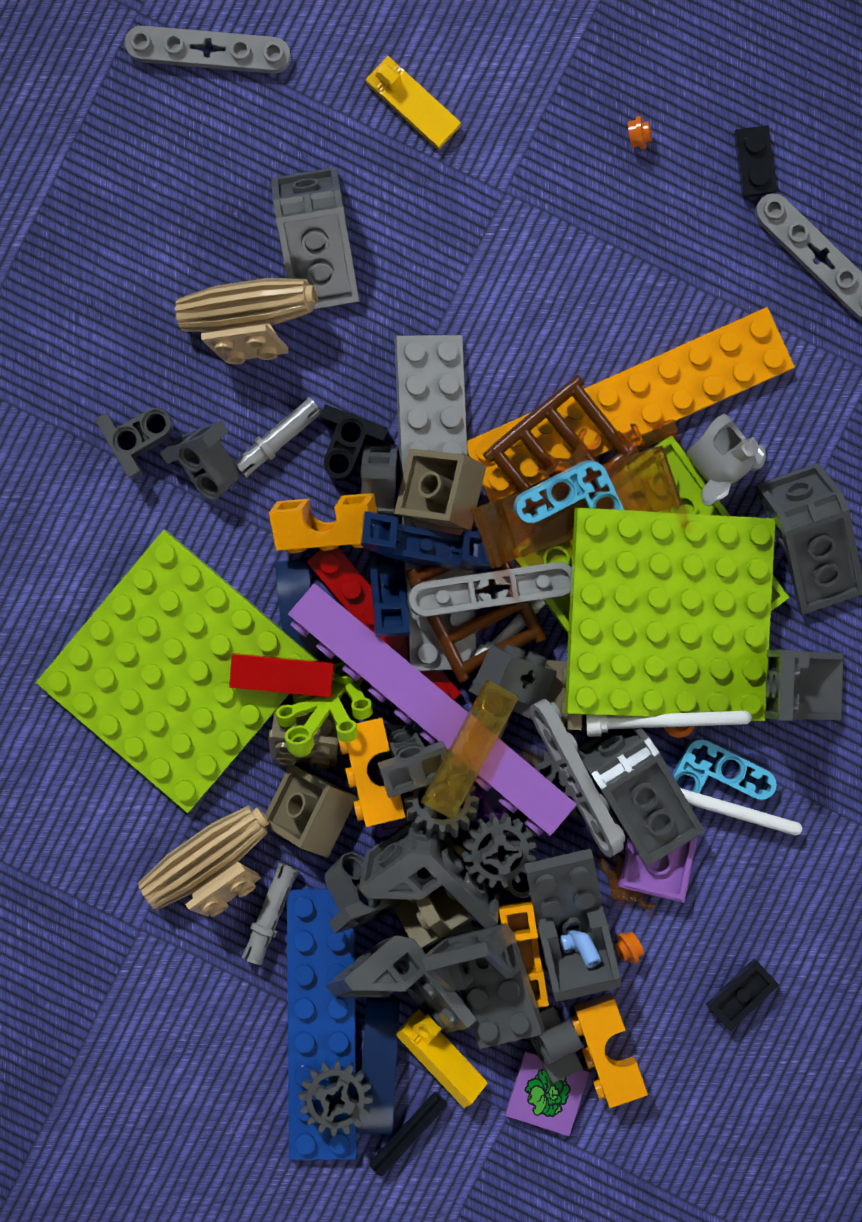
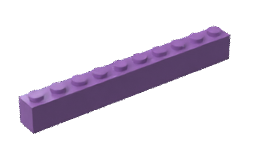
M315 583L288 613L294 619L290 625L305 638L309 633L317 638L320 642L316 647L330 659L337 655L346 664L342 669L356 681L361 677L372 685L368 691L382 703L387 698L398 707L394 713L408 725L413 720L424 729L420 735L430 744L443 741L446 748L450 751L448 753L449 760L461 770L465 765L476 773L472 779L487 792L491 787L497 790L502 795L498 801L513 814L517 809L523 812L528 817L524 823L539 836L544 831L551 836L577 805L379 637H376L369 628Z

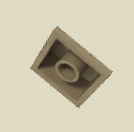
M409 449L394 514L440 527L471 531L486 465L464 454Z
M289 765L265 814L270 823L267 827L299 848L328 858L354 805L353 801H356L357 797L338 785L297 765Z

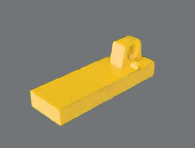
M389 56L365 79L366 84L438 150L461 127V122Z
M418 1009L408 1018L395 1035L465 1109L474 1102L488 1082L441 1033V1027L434 1022L430 1015H425Z

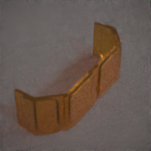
M663 446L603 464L624 510L657 512L682 506ZM585 470L587 475L582 478L583 482H590L595 492L589 493L590 497L598 491L606 490L605 486L603 488L597 487L594 481L598 471ZM564 482L556 483L551 491L552 497L556 501L566 499L569 494L567 484ZM543 490L539 492L543 497L539 501L525 500L526 506L522 509V512L534 515V507L541 503H545L547 508L551 507V504L545 499ZM522 492L471 509L489 567L491 569L498 568L502 564L519 557L572 540L575 508H587L583 499L535 523H527L521 520L514 512V501ZM603 497L598 500L596 509H613V502L609 497Z

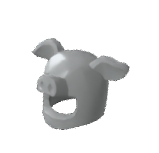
M726 414L717 417L698 441L687 451V456L693 466L708 482L701 492L702 502L706 506H711L714 502L723 499L728 495L732 484L743 478L750 470H760L766 459L765 446L758 445L754 437L746 439L730 416Z

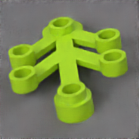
M344 661L334 665L331 697L318 696L313 698L311 695L292 694L295 704L283 705L277 708L275 712L277 723L281 727H291L297 722V716L313 712L304 726H294L285 733L287 750L294 756L304 757L310 754L314 747L313 737L330 713L336 723L338 739L342 742H350L356 739L358 736L356 723L349 718L340 701L345 691L352 701L351 708L354 718L364 720L373 714L371 700L364 696L359 687L363 677L356 681L342 669L346 664Z

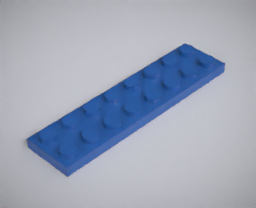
M291 888L287 897L289 1160H352L357 1158V1129L353 1123L350 1124V1134L346 1135L342 1128H338L336 1136H332L331 1128L328 1127L322 1133H319V1123L317 1121L314 1124L308 1125L307 1121L311 1115L310 1112L301 1113L300 1111L301 1106L307 1103V1101L300 1100L299 1093L308 1091L302 1086V1081L304 1078L312 1080L310 1075L311 1068L314 1067L320 1072L322 1071V1061L326 1060L330 1067H334L336 1059H340L341 1067L346 1068L350 1062H353L352 1072L356 1074L355 997H333L325 986L355 961V927L334 934L329 921L340 911L328 888ZM330 1076L323 1079V1081L330 1082L336 1080L338 1076ZM350 1082V1092L356 1096V1087ZM342 1086L334 1095H331L330 1109L334 1103L336 1104L338 1099H341ZM313 1095L315 1106L322 1113L321 1101L315 1099ZM342 1113L336 1115L334 1119L344 1118L349 1114Z

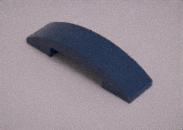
M366 511L363 514L361 545L376 553L413 564L445 569L485 570L495 567L497 535L464 530L461 535L398 524V517Z
M395 515V517H398V524H401V516ZM369 550L375 636L410 635L404 562Z
M308 558L275 562L282 630L318 659V661H321L319 649L316 647L318 639L311 633L306 638L290 625L294 619L288 615L312 586L309 564L307 563Z
M366 999L362 1070L365 1073L361 1081L362 1083L371 1082V1089L365 1092V1094L372 1095L373 1102L364 1104L370 1109V1114L368 1117L359 1116L362 1120L359 1134L392 1136L398 1037L395 1034L399 1026L400 1000Z

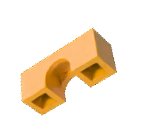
M374 493L341 496L334 507L336 521L323 522L317 519L312 513L309 499L277 501L269 512L276 551L287 550L288 553H299L307 548L314 547L328 551L338 548L339 545H352L354 548H363L361 545L363 514L365 511L377 513Z
M383 718L357 723L358 736L356 739L350 742L339 740L342 755L349 754L351 767L345 768L350 788L356 787L359 800L353 801L357 820H364L365 826L369 827L406 818L401 794L389 798L385 787L375 784L368 775V764L372 757L376 754L390 751Z
M528 899L499 904L500 923H506L515 934L537 1006H549L532 901Z
M612 993L575 1005L576 1016L571 1017L577 1035H584L588 1047L582 1049L588 1069L592 1067L596 1069L599 1079L593 1081L599 1100L606 1099L609 1108H613L647 1096L648 1093L634 1056L623 1060H614L605 1054V1045L608 1039L615 1034L626 1031Z

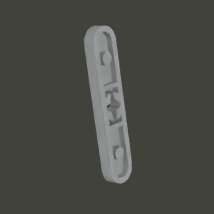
M136 26L130 29L125 37V47L130 57L142 63L277 74L285 71L291 61V53L287 43L277 37L154 26ZM206 42H211L214 49L222 51L211 52L210 57L206 58L203 51L191 49V46L200 49L206 47Z
M775 193L762 197L755 208V217L758 223L854 317L862 320V272L786 198ZM807 244H810V247L818 253L824 250L827 253L825 261L830 267L833 266L834 269H830L822 262L816 265L812 261L815 255Z
M554 562L422 582L410 590L408 605L414 614L420 617H429L560 597L568 594L571 590L572 568L564 562ZM488 580H493L494 585L509 586V589L497 592L495 595L496 599H491V595L488 593L475 594L476 589L488 586Z
M546 699L530 706L531 718L596 844L607 857L618 854L624 849V832L618 824L614 823L608 812L609 804L606 798L601 793H598L577 752L578 746L575 738L566 731L562 724V715L558 706Z

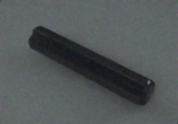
M434 1092L370 1161L371 1169L379 1176H384L447 1107L446 1100L440 1094Z

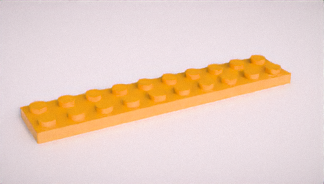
M765 307L584 388V390L626 443H629L790 371L795 366L768 307ZM570 397L557 408V411L594 457L614 449L573 397ZM530 413L467 441L468 456L486 465L482 487L490 504L519 491L494 461L490 462L484 458L483 453ZM546 418L531 430L532 434L562 471L581 463ZM521 440L504 452L531 486L551 478Z

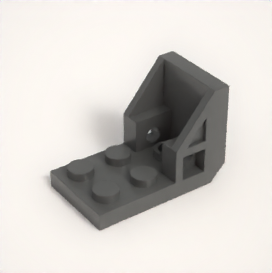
M337 167L271 178L273 205L287 278L307 279L310 285L315 286L318 303L313 306V309L358 302L359 295Z
M816 463L756 484L758 497L767 518H774L776 540L787 555L796 602L801 614L804 615L862 595V572L850 510L842 491L821 465Z
M767 650L768 671L766 675V711H764V718L780 721H793V719L841 720L844 653Z
M642 728L608 729V733H602V736L590 737L577 745V752L592 781L606 798L609 806L647 867L705 831L661 754Z
M409 821L365 853L359 890L368 899L422 900L443 885L446 894L451 899H457L474 922H479L484 928L493 927L498 924L500 885L496 882L494 888H490L486 879L481 883L477 882L474 877L475 873L470 874L465 867L469 862H465L461 857V853L466 850L448 832L445 833L444 840H440L437 832H433L432 836L428 838L426 837V829L424 827L416 831L414 830V821ZM422 868L424 871L428 870L430 874L421 875L418 873V870Z
M582 850L524 864L540 943L555 1002L622 987L616 956L602 907L592 850ZM571 930L587 933L591 937L602 962L593 968H587L579 952L573 950L570 953H564L559 945V937L567 935L568 931Z
M506 923L445 938L422 957L426 972L449 992L461 991L465 1005L477 1019L472 1024V1028L479 1049L542 1035L545 1032L515 934Z
M393 936L373 944L325 985L333 997H387L393 992L401 993L407 990L410 997L417 1004H422L430 1017L441 1027L440 1031L443 1030L444 1033L467 1029L477 1020L455 991L449 992L426 972L422 957L426 954L414 938Z

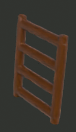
M579 375L567 382L483 453L486 460L494 461L520 494L532 488V486L504 453L517 441L521 440L550 477L563 472L531 432L545 418L581 462L587 460L598 462L557 411V408L570 397L576 400L617 452L615 456L603 465L609 477L639 452L638 448L632 443L629 445L583 389L585 384ZM587 468L592 475L584 481L590 482L593 488L596 489L597 485L594 477L598 475V471H592ZM564 482L556 483L565 495L560 500L562 501L567 498L569 488ZM526 499V501L533 508V510L535 506L541 503H545L543 499H540L537 502H532L529 499ZM577 502L540 520V526L544 527Z
M493 529L485 532L486 534L495 535ZM497 538L495 564L498 569L494 571L513 569ZM427 566L419 571L416 568L409 569L405 574L411 588H413L415 585L427 582L451 569ZM488 580V586L476 589L475 594L494 586L493 580ZM529 601L498 606L450 631L447 630L440 615L426 617L459 683L466 682L470 678V673L480 669L489 649L463 662L455 643L519 611L528 629L496 646L505 648L506 644H511L521 648L532 641L539 643L547 639Z

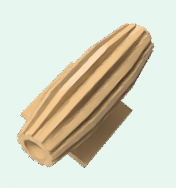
M263 278L217 285L178 298L175 303L176 320L178 321V326L184 332H208L201 333V340L228 364H242L246 359L253 358L272 360L277 358V355L288 354V346L277 336L272 325L311 313L313 306L318 303V295L315 286L310 285L307 279Z
M248 805L211 823L175 848L138 882L139 889L153 909L159 910L192 894L193 899L185 904L188 910L206 917L209 915L214 917L228 908L227 902L237 895L238 897H243L256 888L255 883L262 878L259 873L238 861L268 833L265 827L270 824L267 817L259 807L253 810Z

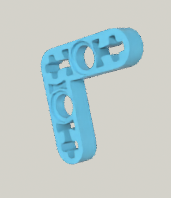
M589 460L583 461L522 492L516 497L513 506L517 517L527 523L538 522L583 499L587 508L596 509L599 499L609 497L613 502V510H624L603 465ZM587 468L592 471H598V475L594 477L597 487H606V490L598 491L591 497L589 493L595 492L593 485L587 481L583 482L582 479L587 475L585 471ZM558 482L566 483L569 488L567 498L562 501L554 500L551 494L553 486ZM543 490L545 499L551 504V507L547 508L545 503H541L534 507V515L522 512V509L526 506L525 500L539 501L543 498L539 492Z
M695 739L689 742L672 774L676 782L682 775L693 777L695 786L692 792L700 793L708 775L760 800L771 797L777 787L776 779L769 771L702 739ZM704 745L706 746L705 753L714 758L717 756V751L722 753L715 762L714 772L709 771V768L713 765L712 763L702 759L698 764L694 762L696 756L692 754L694 748L700 749ZM732 759L738 763L739 773L736 777L728 779L723 776L721 767L725 761ZM747 766L752 768L748 775L760 779L762 775L766 776L764 782L768 784L767 790L760 789L756 793V786L744 780L743 787L739 785L746 775Z

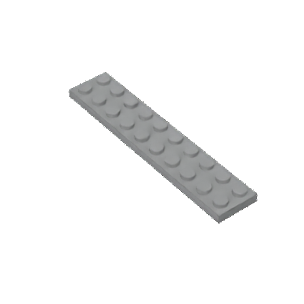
M462 335L396 336L394 338L400 485L409 449L467 455ZM402 517V525L461 535L464 531ZM404 561V574L409 569L416 568L419 571L427 566ZM451 569L429 581L473 575V570ZM405 574L406 600L408 602V594L412 588ZM408 605L410 635H407L408 662L418 671L452 670L427 618L414 614ZM474 610L440 615L448 631L475 618ZM475 633L455 643L463 662L475 656Z

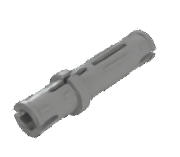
M308 397L262 438L258 436L254 440L255 444L234 460V464L246 478L249 477L267 459H274L276 457L275 453L321 415L322 411Z
M282 863L278 864L261 912L256 922L253 921L251 925L253 931L241 957L242 959L256 965H262L268 945L272 937L275 938L277 934L275 929L299 870Z

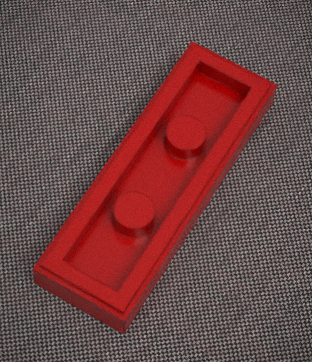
M232 653L229 688L331 697L334 662Z

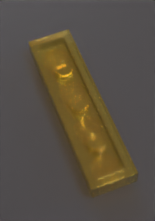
M486 680L421 803L454 820L519 699L518 696L492 681Z

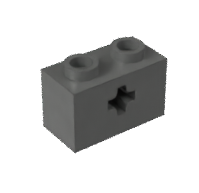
M491 644L474 681L494 694L532 705L546 698L558 671L547 666L548 659L537 653L529 651L526 656L524 655L525 651L511 644H506L505 648Z

